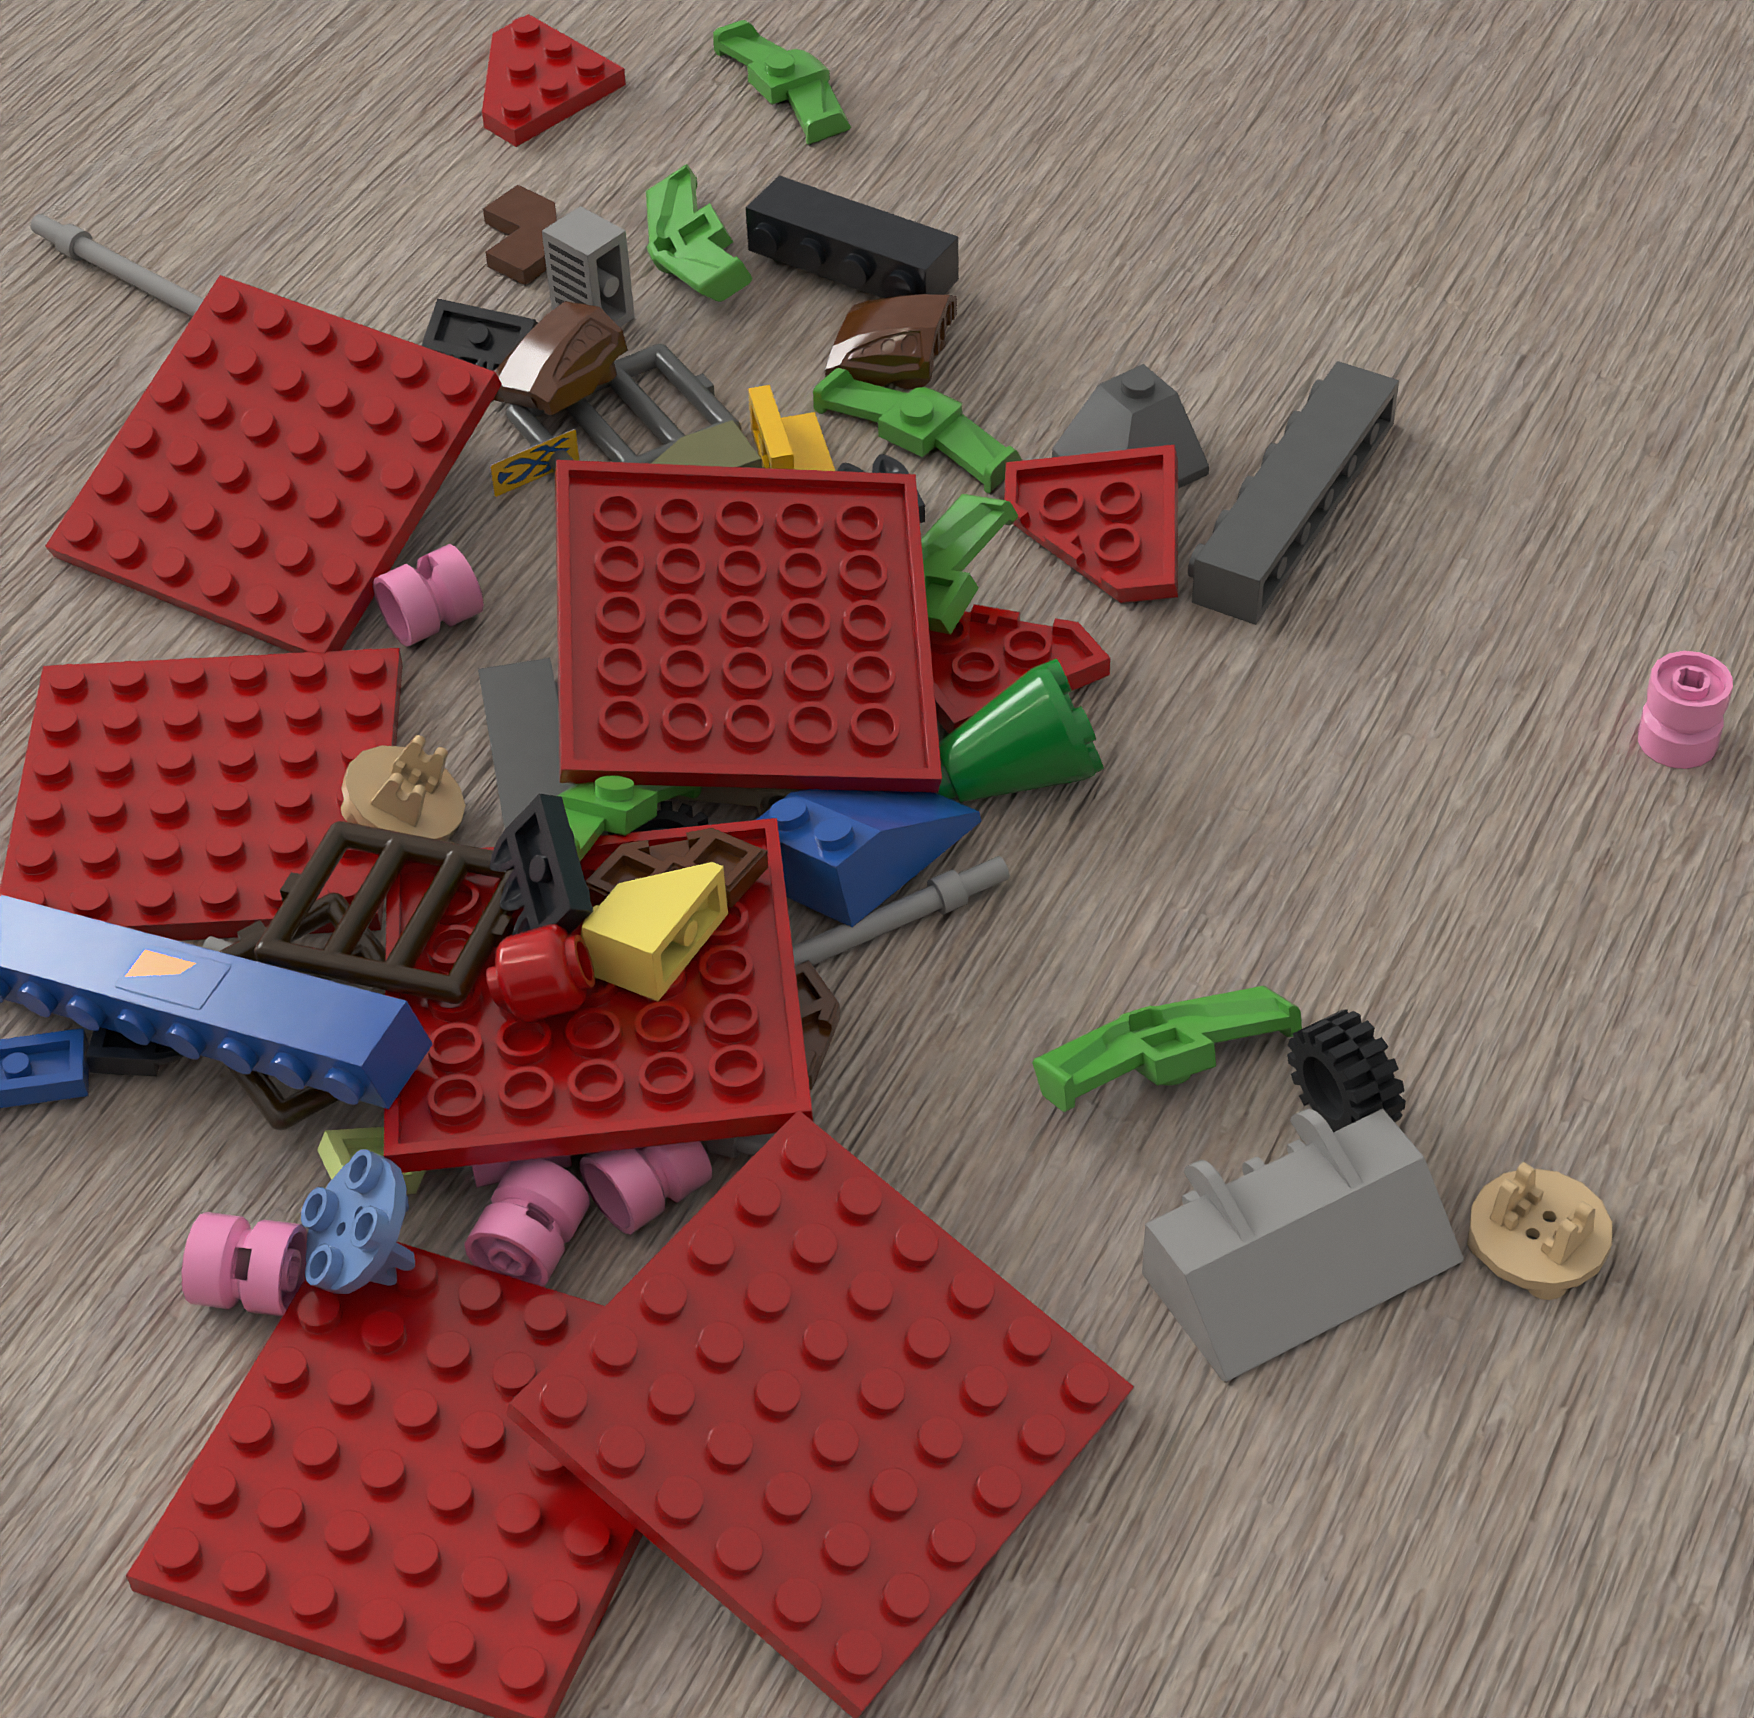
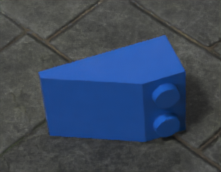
M819 789L791 792L782 800L774 803L768 811L756 819L777 818L786 897L850 927L855 926L982 821L979 811L934 792Z

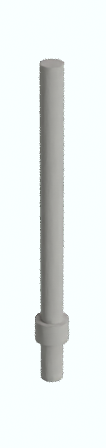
M38 214L32 219L31 230L55 243L56 249L62 254L74 260L85 259L192 317L204 300L93 241L89 232L73 224L62 225L43 214Z
M997 856L960 873L951 869L927 881L926 888L873 910L853 927L841 924L793 945L794 964L796 966L809 960L812 965H815L935 911H939L944 915L968 904L969 896L1008 880L1010 877L1008 867L1002 857Z

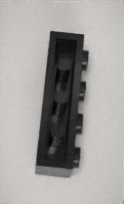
M779 175L745 207L748 251L808 271L819 277L856 288L864 293L873 294L881 298L920 294L945 295L959 280L958 236Z

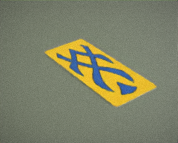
M572 429L492 464L490 470L494 496H500L553 473L554 470L549 466V459L558 450H565L574 460L579 461L576 430Z

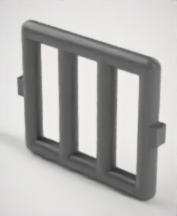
M655 344L614 361L617 376L605 384L598 385L593 392L611 387L664 445L637 456L585 398L565 408L612 462L652 463L681 437L686 436L632 379V377L658 368L711 424L698 431L731 420L742 431L740 422L715 397L714 384L703 373L695 376L664 344ZM514 404L508 405L506 409L507 418L530 443V448L554 438L536 418V416L544 414V410ZM558 450L550 457L549 466L555 472L556 460L574 459L565 450Z

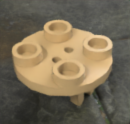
M416 735L406 747L378 746L362 751L349 763L341 787L344 797L341 805L342 816L350 823L447 841L458 830L465 809L460 786L448 770L444 768L448 751L443 747H438L433 755L426 754L423 751L426 741L421 735Z
M1522 1162L1516 1171L1503 1173L1481 1189L1471 1206L1467 1245L1470 1252L1479 1258L1498 1277L1527 1289L1533 1296L1539 1299L1553 1300L1563 1296L1568 1288L1578 1287L1599 1273L1610 1254L1612 1246V1221L1602 1200L1582 1182L1557 1171L1534 1169L1525 1162ZM1545 1219L1552 1220L1553 1222H1547ZM1528 1236H1533L1536 1239H1530Z

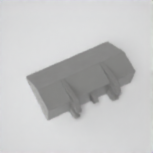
M1309 1108L1294 1114L1290 1122L1305 1144L1300 1139L1288 1144V1155L1267 1165L1259 1157H1254L1242 1164L1244 1176L1228 1184H1225L1219 1172L1205 1160H1198L1184 1169V1173L1194 1190L1182 1195L1183 1206L1145 1223L1142 1274L1223 1381L1227 1382L1464 1261L1424 1156L1384 1109L1374 1112L1335 1132L1331 1130L1327 1121L1319 1113Z

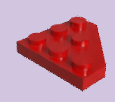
M530 14L516 18L511 24L492 33L482 106L484 128L513 146L518 147L625 86V70L620 65Z
M1175 444L1006 462L1004 500L1011 502L1018 514V518L1013 523L1014 526L1120 603L1178 597V456Z
M973 604L971 612L965 611L951 635L929 631L937 720L949 734L1030 669L1057 658L1071 691L1110 675L1111 658L1079 622L1055 618L1053 626L1020 621V612Z

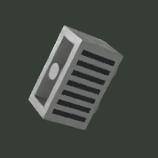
M581 206L542 230L552 310L564 301L599 306L619 327L635 318L626 230Z

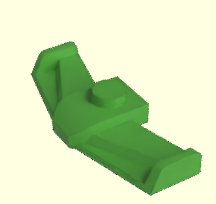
M746 20L720 27L714 31V51L718 56L727 54L746 65L748 69V82L772 105L787 99L789 100L806 135V143L808 145L851 129V125L829 84L830 70L812 54L799 49L788 51L760 36L754 26Z
M685 164L646 190L649 235L647 251L658 270L676 275L698 293L721 302L747 286L752 281V276L737 256L734 258L723 250L732 244L733 240L712 205L709 203L698 210L696 196L697 178L690 167Z
M836 368L819 382L813 390V407L816 412L824 414L827 410H832L878 422L879 437L921 457H924L934 447H937L982 482L986 493L992 492L1005 480L1006 462L1023 461L1017 450L1011 446L1006 448L963 415L961 402L933 389L920 387L905 393L854 380L848 370Z
M961 494L921 538L929 631L951 635L979 589L970 573L962 571L1004 525H1012L1018 518V514L1011 502Z
M604 776L596 779L595 782L576 784L557 796H561L563 799L569 825L574 834V843L579 861H581L603 831L626 836L657 816V803L679 795L693 799L697 798L701 793L702 787L634 785V782L626 777Z
M1264 985L1159 1006H1146L1121 1014L1119 1018L1036 1057L1032 1064L1042 1095L1061 1111L1066 1112L1075 1107V1098L1133 1069L1157 1086L1177 1085L1189 1080L1192 1074L1216 1067L1214 1043L1279 1031L1289 1038L1293 1037L1292 1034L1302 1029L1301 1010L1298 1006Z

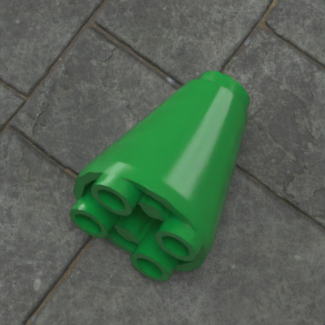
M1057 658L1030 669L939 742L942 781L937 792L939 795L951 800L957 797L959 802L1083 781L1094 776L1095 773L1104 770L1101 758L1093 743L1096 741V736L1082 706L1074 708L1068 695L1071 692L1069 682Z

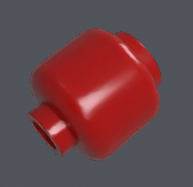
M556 924L545 925L503 939L496 949L495 966L489 967L486 972L488 988L495 1004L498 1007L507 1005L518 1020L526 1023L538 1022L577 1010L585 1000L586 989L592 988L595 983L592 959L584 940L578 934L570 936L565 928Z

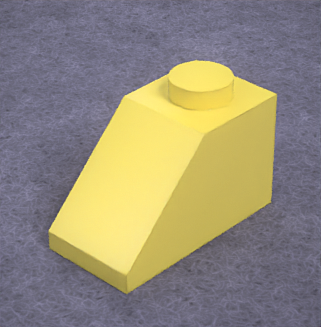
M709 862L618 883L600 906L596 905L593 907V912L583 921L581 928V938L584 940L590 953L595 977L659 1001L728 915L724 867Z

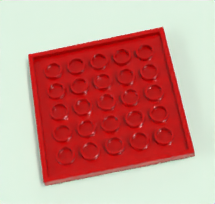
M219 275L45 547L57 559L289 652H321L325 654L327 651H341L375 596L373 588L374 579L390 571L502 383L495 371Z
M556 460L555 512L560 783L582 784L595 782L596 779L604 776H621L631 779L634 785L938 792L942 781L916 474Z
M400 648L327 651L325 654L322 652L43 666L0 885V896L5 895L176 941L204 940L210 936L218 939L238 938V931L259 920L265 927L268 926L283 903L280 889L290 873L301 874L333 823L337 821L347 822L341 813V805L344 800L341 787L349 763L362 751L378 746H396L403 670ZM347 849L317 899L336 892L343 895L348 903L351 904L379 855ZM384 901L368 926L371 931L382 930ZM329 922L309 934L333 933L335 927Z
M777 818L633 832L626 836L621 834L599 836L580 861L586 881L621 844L648 840L650 847L687 840L686 832L714 828L767 851L768 869L732 908L727 906L728 915L659 1001L595 977L594 986L586 989V997L580 1008L538 1022L526 1023L518 1020L507 1005L498 1007L490 994L486 972L489 967L495 966L496 947H494L466 1000L460 1004H449L385 990L386 996L408 1002L433 1045L389 1109L384 1108V1157L400 1167L402 1173L773 1134L798 1110L813 1121ZM485 847L483 849L494 850V847ZM407 860L386 896V960L440 867ZM467 873L414 968L445 975L449 974L501 879ZM524 909L514 911L512 915L513 926H515L519 915ZM583 922L570 934V936L576 934L581 936V928Z
M798 1110L509 1403L506 1415L852 1718H859L1126 1400L1134 1386Z
M400 1242L397 1243L414 1253L415 1268L409 1271L396 1268L397 1282L394 1285L388 1286L369 1281L366 1285L350 1294H336L310 1285L305 1278L128 1571L126 1577L132 1591L493 1718H554L643 1534L513 1422L506 1413L509 1403L605 1306Z

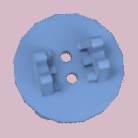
M361 1149L353 1155L349 1163L342 1167L326 1188L317 1187L307 1196L301 1211V1223L304 1227L309 1228L306 1245L307 1265L305 1278L310 1285L331 1293L350 1294L366 1285L369 1281L388 1286L394 1285L397 1282L396 1268L405 1271L415 1268L414 1253L397 1243L405 1213L409 1210V1202L401 1168L393 1161L367 1149Z

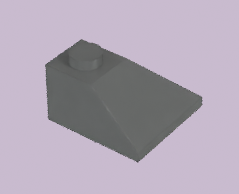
M1144 364L1098 384L1052 448V457L1175 444L1178 456V489L1209 474V464L1178 393Z

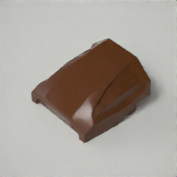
M933 294L906 295L873 301L868 300L855 304L847 313L834 341L825 368V377L836 368L848 370L854 380L881 387L889 383H893L895 386L903 389L924 387L932 379L935 355H939V352L946 345V329L948 325L951 326L952 320L957 315V296Z
M564 301L529 331L495 370L502 385L492 402L499 401L544 410L545 414L554 415L592 394L598 385L605 384L617 376L614 361L628 351L623 330L599 306Z

